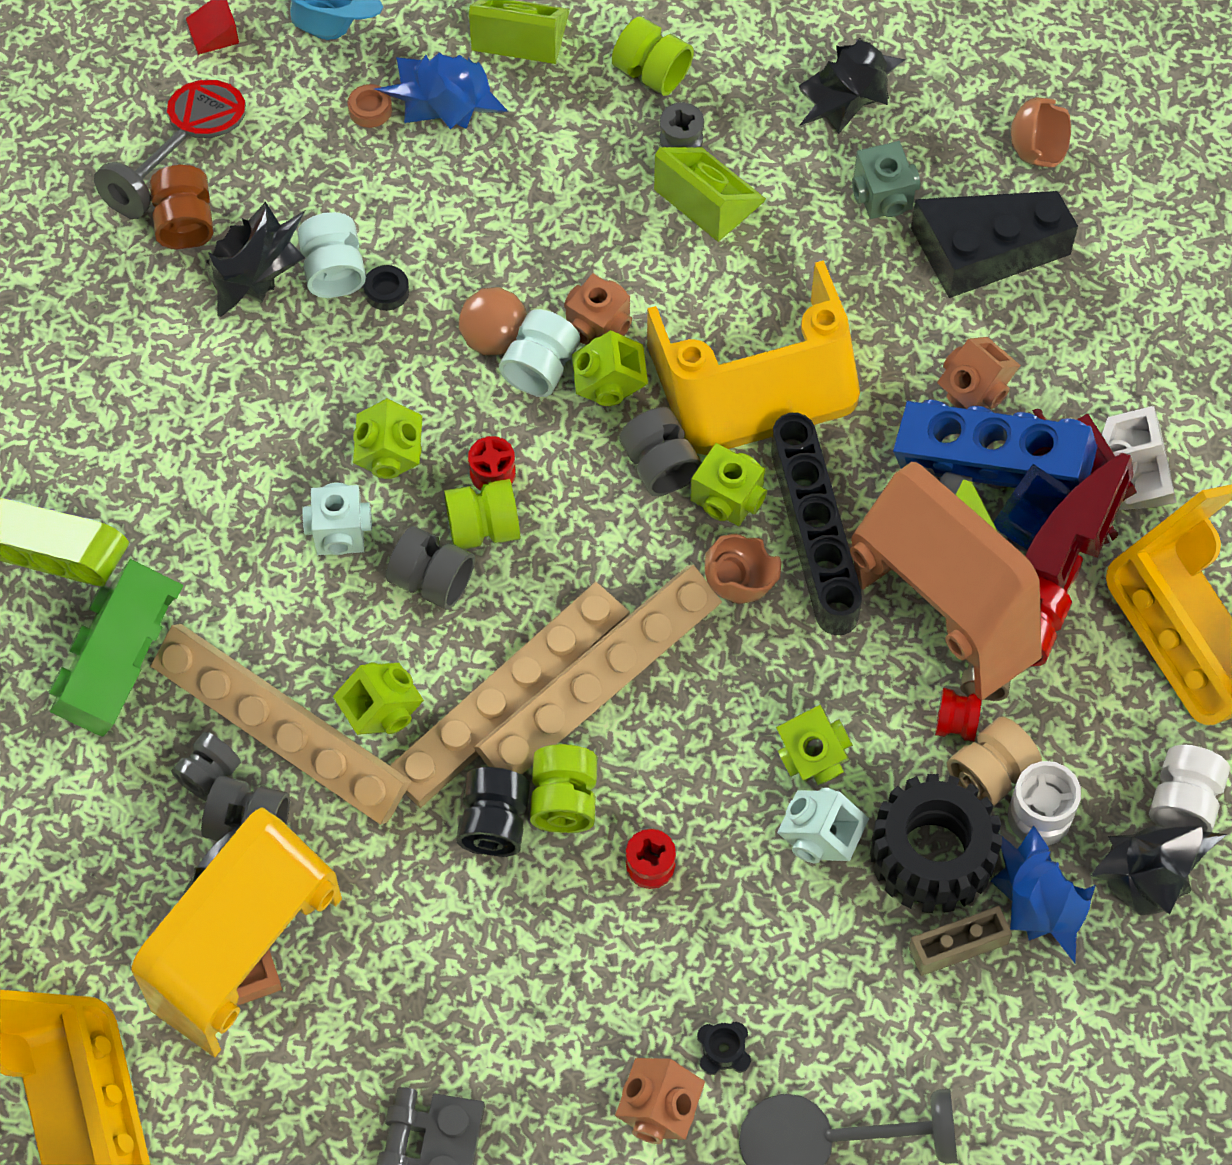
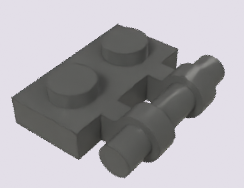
M399 1087L394 1106L388 1107L385 1124L390 1127L385 1151L379 1152L377 1165H474L485 1109L484 1101L433 1093L429 1113L414 1110L418 1092L412 1088ZM410 1131L425 1133L420 1159L405 1156Z

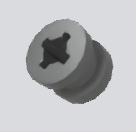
M685 102L674 103L666 107L660 117L661 132L659 139L661 147H702L704 118L699 108ZM681 126L688 128V130H682Z

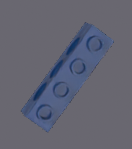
M924 400L922 403L906 402L893 452L901 469L910 462H917L923 467L933 469L937 477H942L946 472L973 477L972 482L1067 496L1077 485L1091 475L1097 444L1092 427L1086 426L1083 422L1075 419L1065 418L1057 422L1039 419L1037 416L1026 412L1006 415L994 413L990 409L981 406H970L968 409L949 407L937 400ZM951 434H959L956 440L942 443L945 437ZM995 441H1006L997 449H987ZM1039 448H1052L1049 453L1043 456L1033 455Z

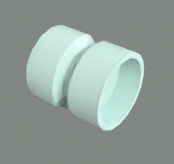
M330 212L318 214L305 220L298 228L297 235L300 251L306 258L303 267L309 291L318 297L333 298L350 295L359 290L365 283L366 274L362 255L359 252V240L353 219L346 214Z
M531 310L521 324L516 340L510 344L499 363V371L504 379L516 389L536 397H548L553 393L563 374V366L572 358V354L576 351L581 337L577 329L563 317L547 310Z

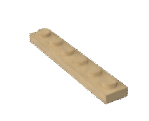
M694 564L686 566L473 748L488 767L504 768L522 775L533 765L535 751L545 746L557 745L722 603L721 599Z
M594 582L390 765L411 780L405 794L418 807L424 806L479 756L473 747L628 617L630 611L600 584Z
M176 624L171 626L151 664L152 668L380 825L387 823L391 819L411 783L410 779L184 625Z

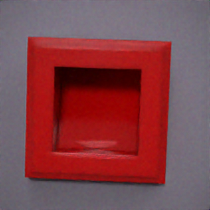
M210 0L186 18V23L198 55L239 44L236 24L227 0Z

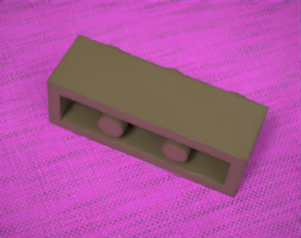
M996 906L911 937L909 951L920 975L923 976L1006 946L1010 942L1012 932L1000 906Z

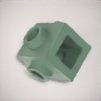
M900 141L857 151L852 188L857 203H864L870 219L882 216L895 217L907 210L913 209L915 191L920 189V177L916 165L908 163Z

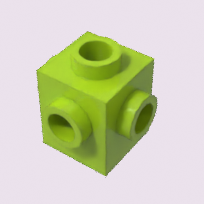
M610 330L602 336L593 339L589 344L572 354L576 394L597 402L599 405L606 407L617 405L624 398L648 385L643 344Z
M388 398L356 415V428L353 434V464L371 471L374 476L382 479L396 478L400 474L420 465L423 415Z
M715 443L691 478L690 501L703 507L705 512L712 518L719 521L727 520L740 526L748 513L755 515L759 511L766 498L767 489L763 488L765 468L761 467L751 456L745 453L736 454Z
M371 662L360 665L333 695L334 700L357 735L383 732L394 734L401 731L411 722V714L424 701L414 686L411 675L400 663L377 664Z
M821 705L776 727L785 747L778 750V753L791 777L799 773L803 781L807 782L814 778L819 786L844 773L840 764L850 760L845 749L853 746L840 719L831 723ZM813 740H821L823 743L822 752L818 756H810L807 751L809 743Z

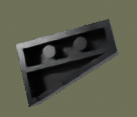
M1058 191L915 199L911 223L913 234L949 298L1071 255L1078 229L1075 219Z

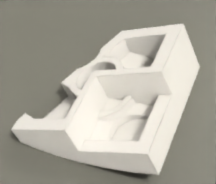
M1154 406L1108 417L1102 436L1115 456L1120 453L1131 455L1134 473L1131 481L1133 485L1135 483L1137 491L1136 494L1122 501L1119 510L1152 508L1177 503L1162 432Z

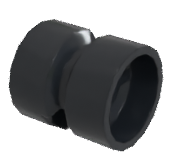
M480 767L468 772L463 795V804L467 809H464V814L459 819L456 837L457 844L469 852L482 855L509 857L520 852L524 820L519 816L527 811L530 781L525 776L504 768Z

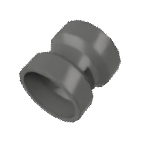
M203 732L193 744V753L189 757L181 758L171 772L183 787L200 799L207 801L215 780L220 775L231 776L241 764V760L222 740L208 732Z

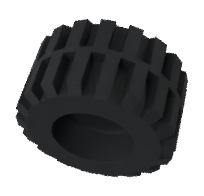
M927 774L926 782L920 783L917 776L908 779L905 790L899 786L894 788L890 792L888 802L883 801L879 808L870 850L871 862H876L874 873L878 881L887 880L885 891L892 898L898 892L903 894L901 904L910 909L914 901L923 903L922 912L933 913L935 905L942 904L944 913L954 911L959 900L965 907L974 901L976 892L982 894L988 885L990 877L993 875L1002 846V835H999L1001 827L999 816H990L993 804L988 797L979 800L977 798L979 789L971 783L966 789L959 786L960 778L949 775L948 782L939 781V774ZM921 826H941L950 830L959 838L963 845L964 853L950 861H932L922 857L912 848L907 835Z

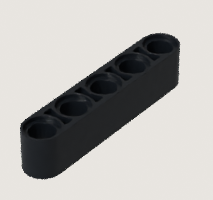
M787 413L776 420L773 427L771 446L773 464L816 621L826 633L845 635L850 633L858 623L862 603L861 588L815 426L806 415ZM794 439L802 444L790 445L784 441ZM800 479H806L811 481L813 484L809 486H802L797 484L795 481ZM810 520H818L823 522L825 525L821 527H813L808 525L806 522ZM821 561H830L834 563L837 567L833 569H825L820 567L817 563ZM832 603H842L845 604L849 609L845 611H836L830 608L828 605Z

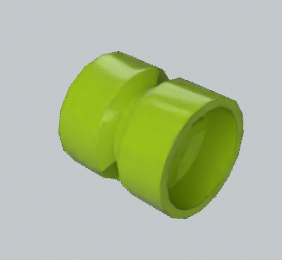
M642 16L636 17L630 21L620 34L613 49L612 64L632 78H638L642 75L644 85L663 96L671 94L686 76L692 63L694 48L673 34H667L662 37L661 27Z
M510 479L484 484L481 492L478 494L470 486L444 490L448 522L454 545L462 549L481 547L484 537L488 536L494 543L521 539L517 508Z
M557 744L539 748L534 752L532 783L537 788L532 791L530 822L534 827L548 832L579 833L587 831L594 826L596 796L591 790L596 786L598 757L593 751L576 745Z

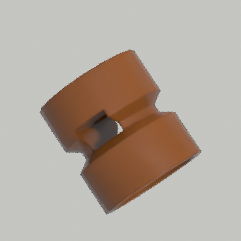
M181 164L162 168L153 174L149 183L151 202L155 207L153 222L156 241L162 246L174 250L200 247L210 241L214 231L212 213L209 206L210 196L207 175L199 168Z

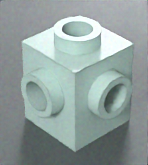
M330 483L324 487L311 488V506L303 507V528L305 535H313L317 555H342L364 552V531H372L370 502H361L359 485Z
M821 788L819 791L797 790L793 800L787 807L786 815L777 833L793 846L792 852L804 861L810 863H819L820 860L850 861L869 818L840 791L830 788Z

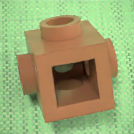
M594 273L582 286L576 285L570 291L564 303L566 320L577 329L581 337L580 343L585 345L610 330L625 336L632 323L630 295L618 283L611 280L605 281Z
M988 337L970 338L962 347L956 348L946 358L943 364L945 372L937 383L948 392L946 395L947 399L957 408L968 409L970 406H981L993 409L1007 396L1010 390L1007 384L1021 365Z
M635 1058L628 1080L623 1087L622 1097L615 1116L632 1126V1134L645 1142L661 1144L663 1139L686 1140L705 1081L672 1059Z

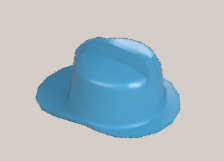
M291 0L290 5L292 23L303 31L325 40L337 39L346 34L354 19L372 18L379 15L383 10L380 0Z

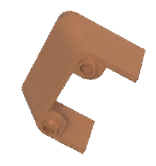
M910 462L897 471L851 538L852 547L850 548V553L854 560L860 588L862 590L893 570L946 618L948 635H946L945 640L947 646L958 659H966L974 666L975 695L982 701L1042 658L1040 582L1038 575L1025 555L917 462Z

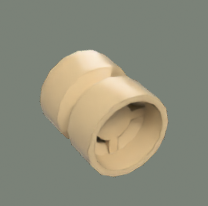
M998 717L977 736L978 744L973 742L971 745H965L947 762L950 775L960 778L959 786L966 789L970 783L979 789L977 798L982 800L988 797L993 807L1012 790L1011 783H1017L1021 772L1031 764L1042 761L1041 754L1031 737L1022 727L1006 717Z

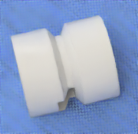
M1175 745L1169 748L1160 774L1162 784L1157 786L1150 807L1149 816L1151 820L1163 828L1202 826V831L1212 832L1220 807L1216 795L1224 793L1230 772L1229 763L1222 756L1202 747Z
M1050 761L1031 764L1021 772L1008 807V822L1012 831L1022 841L1033 826H1035L1047 846L1058 843L1067 835L1081 801V786L1076 775L1066 766Z

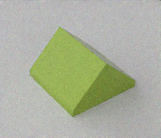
M477 0L469 7L471 50L556 64L569 9L517 0Z
M659 147L655 154L654 190L717 242L723 239L766 200L765 197L702 147Z

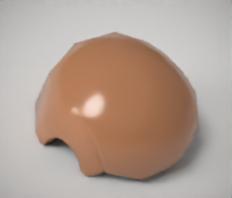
M1035 97L1027 100L1014 117L1011 125L1012 146L1020 159L1028 164L1041 167H1056L1064 160L1069 149L1071 137L1070 114L1066 108L1054 105L1056 104L1054 99Z
M500 287L482 288L470 296L464 303L459 316V330L471 349L482 355H502L506 353L510 344L516 340L527 311L524 304L514 293Z
M739 534L720 536L706 552L704 560L708 584L716 594L731 603L744 604L755 602L762 598L780 579L781 559L779 556H770L766 552L761 538H746Z

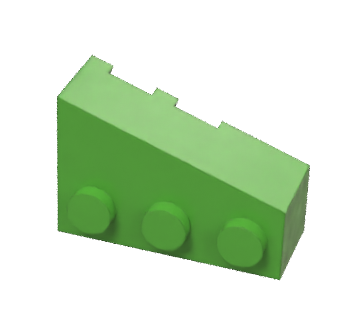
M130 559L109 587L106 585L100 586L89 607V610L95 612L96 615L89 628L81 625L69 648V651L76 654V657L69 670L61 667L49 690V694L56 697L49 712L103 737L113 727L142 670L140 669L152 641L157 640L163 628L160 626V623L168 606L174 599L178 598L184 585Z

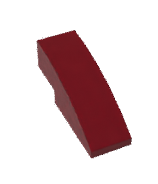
M1120 453L1096 469L1077 485L1051 513L1036 534L1025 555L1033 565L1038 577L1050 580L1064 588L1079 552L1098 558L1134 475L1131 455Z

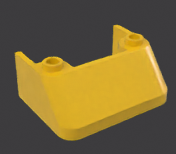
M824 260L815 262L811 303L813 306L809 307L802 317L801 331L805 341L718 365L710 346L700 340L688 339L671 344L657 306L647 308V347L669 406L685 432L684 439H687L692 444L697 454L708 455L715 443L731 449L773 436V427L776 420L787 413L806 415L816 425L847 416L856 409L859 402L860 386L848 318Z
M1232 484L1200 491L1110 563L1106 573L1107 586L1114 599L1190 715L1197 722L1204 725H1215L1232 718V616L1202 573L1205 568L1217 559L1221 549L1219 534L1209 520V517L1232 500Z
M263 807L255 810L137 952L131 970L151 1012L215 1058L221 1051L215 1036L216 1033H225L233 1025L240 1012V1007L236 1005L239 998L237 988L299 911L304 915H308L315 909L318 912L323 911L330 903L335 907L339 904L342 897L336 874L281 819Z
M0 990V1073L5 1076L23 1078L41 1165H151L117 1020L110 1007L95 997Z

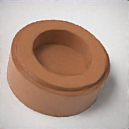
M366 84L357 87L351 92L347 103L350 118L354 123L362 127L372 128L384 124L392 114L390 95L374 90L381 86Z

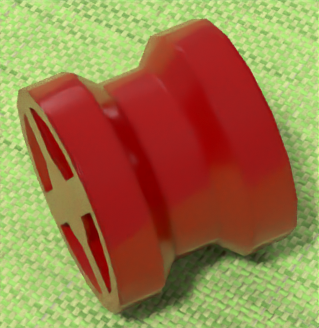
M487 436L477 440L471 446L468 452L470 479L478 490L481 491L484 484L510 479L511 485L516 478L515 452L509 442L497 436Z
M943 688L935 736L946 737L952 733L960 735L964 741H975L982 701L975 693L965 697L957 695L953 689Z
M656 829L641 830L634 834L627 844V874L632 882L642 888L655 889L667 884L673 877L676 867L675 844L670 836L663 831ZM650 850H651V852H654V853H656L657 855H660V857L658 858V857H656L655 855H651Z

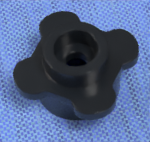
M719 1023L714 1026L706 1024L698 1030L697 1040L703 1047V1057L700 1059V1067L703 1072L708 1075H715L719 1070L733 1069L738 1073H742L749 1068L751 1057L745 1051V1040L748 1037V1030L742 1023ZM722 1044H726L729 1047V1050L725 1053L719 1050V1046Z

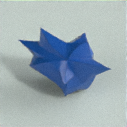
M439 52L431 60L428 59L427 55L422 60L396 57L401 84L374 89L405 101L404 123L441 118L450 130L456 124L467 129L473 112H508L490 92L487 75L480 62L474 63L469 57L467 60L461 55L453 58Z
M1035 826L1029 831L1018 849L1002 836L1001 851L1005 868L993 877L991 882L1012 901L1010 930L1026 931L1028 941L1051 933L1075 963L1077 932L1087 917L1096 885L1083 889L1074 886L1073 882L1068 881L1062 874L1059 863L1051 860V851Z

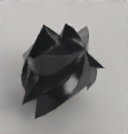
M861 38L857 39L854 45H836V63L828 61L822 71L799 85L802 94L814 104L812 110L799 126L828 116L839 134L862 106L875 102L888 105L887 75L906 59L883 55L874 45Z
M265 201L249 220L242 219L243 225H230V229L224 239L216 242L213 253L208 252L209 260H205L209 277L217 290L218 317L223 316L235 307L244 296L262 303L267 291L274 290V278L305 259L304 255L290 242L305 211L280 225Z
M1151 826L1133 835L1108 836L1112 844L1110 852L1099 863L1091 876L1107 880L1109 889L1138 915H1151L1163 911L1170 914L1177 899L1191 892L1188 878L1190 872L1201 858L1228 834L1202 831V826L1173 828Z

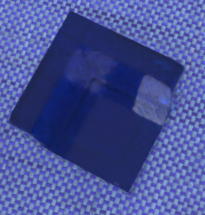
M1032 464L993 523L999 532L1028 550L1048 517L1072 490L1044 470Z

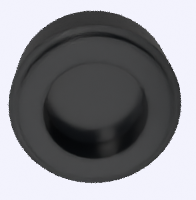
M382 265L372 269L366 275L365 283L363 284L364 295L372 307L383 311L394 310L402 306L408 299V278L400 268L392 265Z

